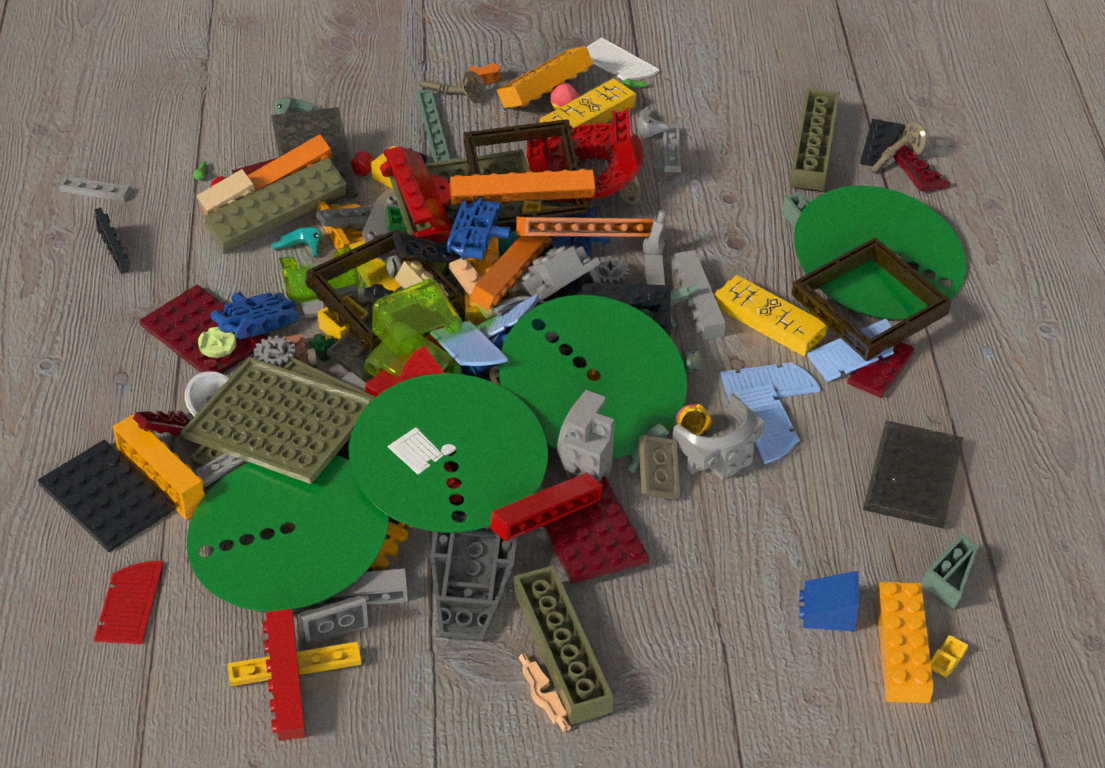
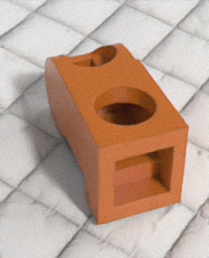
M491 63L479 68L475 66L469 67V71L477 73L485 85L500 80V66L498 64Z

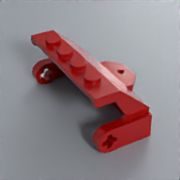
M402 146L384 150L387 161L380 166L381 173L384 177H395L414 225L428 222L433 226L430 229L421 230L412 235L438 243L448 241L452 224L446 213L450 207L451 199L447 180L436 174L430 175L421 154Z

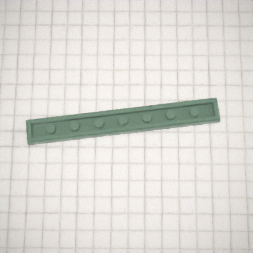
M433 90L416 91L433 162L451 159Z

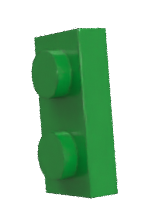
M387 206L385 214L388 230L392 231L398 228L401 232L405 233L407 227L403 221L400 208Z

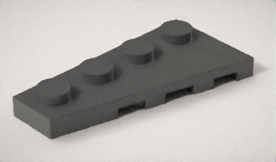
M374 206L317 210L316 217L325 227L346 228L349 225L355 229H362V227H365Z

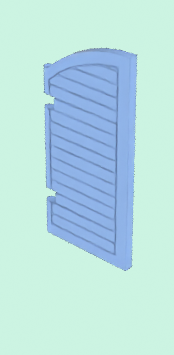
M536 294L475 327L487 338H490L506 330V327L515 325L519 319L534 308L539 295Z
M884 319L860 331L871 339L889 329L891 325L887 319ZM841 338L807 352L808 358L827 382L841 377L840 372L842 371L848 374L879 360L875 356L865 361ZM893 347L879 355L885 358L894 354Z
M470 321L430 332L460 365L484 366L508 361L507 357Z
M793 362L783 363L780 368L775 364L744 368L740 370L741 373H736V370L720 372L729 402V394L732 392L768 384L773 385L778 395L777 398L817 393L821 390L815 379Z
M772 384L732 392L765 421L764 434L760 439L755 440L754 443L764 464L783 457L790 452L797 442H800L796 431H789V429L791 430L794 427L781 401L774 400L778 395Z

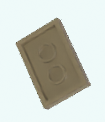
M647 435L640 436L639 454L642 495L675 500L680 498L677 440Z

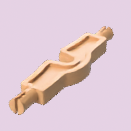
M526 653L521 654L519 660L523 664V674L531 686V696L534 702L545 709L552 723H558L563 733H566V730L568 732L571 726L566 720L567 712L561 704L557 692L541 693L550 687L549 679L541 671L536 661L531 662Z

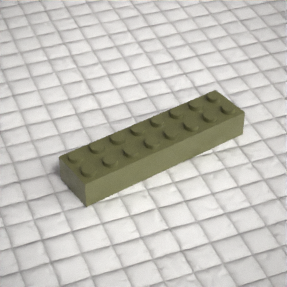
M806 88L791 171L790 187L824 191L840 92Z
M326 158L206 215L205 227L221 252L226 253L317 209L318 202L325 201L327 204L345 195L346 182L331 160Z
M554 565L514 576L515 596L561 703L567 712L570 724L613 713L614 697Z

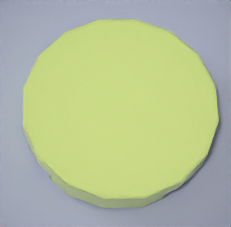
M218 327L208 329V332H203L198 339L199 349L202 354L213 358L229 355L237 345L234 332L224 333Z

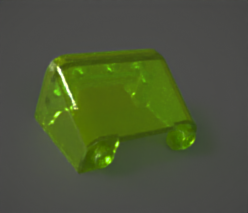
M344 247L337 249L333 255V258L350 251L351 248ZM278 258L288 299H293L296 303L317 300L316 294L305 283L306 272L313 267L299 269L294 258ZM357 267L327 282L334 289L356 284L357 288H359Z
M432 278L378 299L373 306L372 332L398 356L413 349L415 337L441 326H444L445 330L450 334L462 330V319L441 285Z

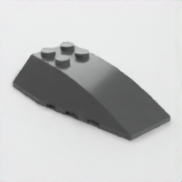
M475 530L458 533L434 532L430 559L440 637L483 641L514 567L517 537L505 541L495 532Z

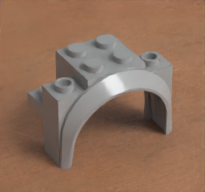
M562 246L558 249L550 250L545 257L535 259L533 265L528 267L530 272L523 275V280L517 284L524 296L532 297L538 294L539 299L542 300L578 277L583 282L601 283L594 267L601 263L597 257L590 259L582 246L577 248L575 246L568 248Z
M585 390L568 412L560 430L557 448L563 469L566 470V477L572 479L587 472L599 482L603 476L609 479L612 475L614 419L598 414L606 402V397Z
M734 393L729 394L730 405L727 408V412L741 424L736 431L732 430L720 437H704L688 431L679 424L673 428V440H677V448L688 457L687 471L691 475L697 471H704L710 468L723 480L752 463L755 440L763 436L765 421Z

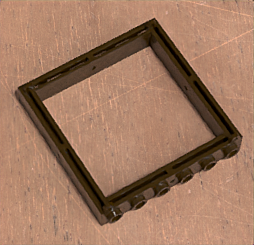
M568 119L464 132L463 142L470 176L474 174L481 175L476 147L560 136L567 170L578 171L580 160L579 156L575 155L576 142L572 141L571 137L573 136L572 125H570ZM573 198L575 206L498 216L496 225L510 227L511 230H515L517 228V217L587 218V214L590 213V206L585 198Z
M395 230L315 266L306 272V286L316 294L317 298L338 318L340 324L344 325L349 330L351 336L355 337L360 342L362 348L366 349L371 355L462 310L464 296L430 261L403 258L405 261L415 260L420 262L422 267L432 274L433 278L444 287L449 296L424 308L426 309L425 317L397 324L393 323L374 333L327 282L392 250L396 251L392 237Z
M876 237L793 282L791 293L798 302L805 306L865 361L874 358L948 315L952 302ZM873 259L923 301L927 307L869 339L814 290Z

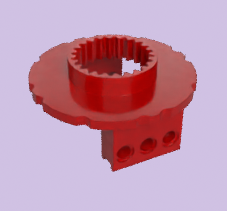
M629 107L621 112L612 110V123H595L592 125L587 123L573 128V136L571 137L572 141L576 142L575 155L579 156V160L586 161L587 158L593 160L597 157V160L602 158L603 161L607 160L609 163V167L605 168L606 171H601L600 175H595L594 196L585 198L586 202L592 201L594 198L606 197L622 189L628 181H632L643 165L644 151L640 139L634 132ZM560 136L527 140V159L531 172H559L567 170ZM573 198L551 199L558 202L574 203Z

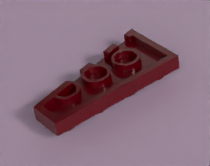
M902 146L893 155V158L919 191L948 189L950 187V181H944L940 178L941 174L938 171L933 172L929 168V164L926 161L919 160V156L908 146Z
M902 342L894 345V354L885 358L881 355L877 356L878 361L862 367L848 378L847 384L882 398L914 354L915 348Z
M178 410L176 414L174 411H168L167 414L162 411H157L156 414L151 411L136 412L133 417L139 424L138 427L146 432L151 430L160 434L164 432L170 433L174 436L181 435L180 432L191 421L182 410Z

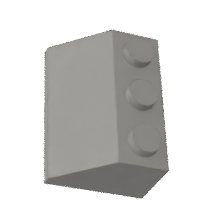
M361 596L347 598L340 602L327 604L323 607L298 614L299 627L306 646L368 628L365 598Z

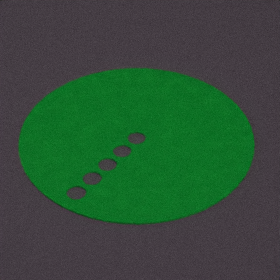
M847 186L818 196L801 212L794 230V247L798 261L806 275L876 237L893 253L900 255L905 263H916L919 266V270L916 272L923 276L924 270L934 272V279H925L951 301L956 297L963 285L966 275V259L959 238L938 213L911 196L876 186ZM873 259L819 288L839 304L856 312L877 318L903 320L927 307L923 301ZM947 278L951 281L952 285L944 287L939 283V279Z
M574 295L547 301L533 308L518 320L506 337L501 352L507 357L508 361L499 363L501 387L516 395L530 408L541 424L547 445L557 450L558 438L563 422L572 406L585 390L606 397V402L598 414L614 419L613 459L632 455L639 442V437L657 424H661L670 432L676 424L678 412L685 404L687 394L686 371L681 355L672 339L648 315L614 299L593 295ZM540 319L545 322L546 327L540 331L535 330L532 327V321ZM546 333H557L559 341L556 343L548 342L545 338ZM563 344H568L572 347L573 353L568 356L562 355L559 347ZM575 357H583L587 365L584 368H577L573 364V359ZM591 369L597 370L601 377L597 381H591L587 377V372Z
M443 373L423 375L405 380L388 388L374 398L362 411L353 427L349 443V460L352 473L361 491L386 515L418 529L458 533L489 527L492 511L535 494L546 472L548 449L540 422L530 408L516 395L485 379L463 374ZM414 428H417L440 452L444 445L451 444L455 446L456 453L452 456H445L443 454L436 462L430 458L429 461H426L430 466L417 474L387 446ZM448 461H454L459 465V469L456 472H447L444 469V464ZM449 478H458L462 483L461 486L457 489L449 488L446 484ZM453 494H460L463 496L464 502L461 505L455 506L449 502V497ZM455 511H463L466 513L467 519L459 523L455 522L451 516Z
M335 455L312 484L249 462L223 477L201 500L189 524L187 553L196 577L207 590L219 599L237 607L254 611L296 610L323 602L356 582L379 555L387 535L389 518L361 491L352 473L350 460ZM285 523H293L295 529L292 533L283 534L280 531L281 526ZM264 529H273L275 535L271 539L264 540L260 537V533ZM252 534L255 540L250 545H242L240 538L243 535ZM224 540H232L234 542V547L229 551L220 550L219 545ZM209 545L214 548V552L210 556L202 557L199 555V550L203 546Z

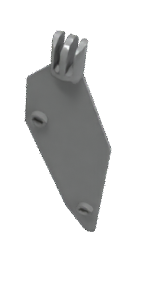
M393 189L386 190L377 198L362 231L365 243L390 232L387 228L386 207L399 208ZM392 250L378 257V259L385 262L390 278L395 279L404 259L398 257L397 252Z

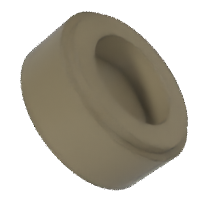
M308 349L309 366L317 367L315 349Z

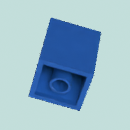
M858 571L805 581L804 590L800 589L799 602H803V606L799 608V619H803V628L854 632L859 609Z

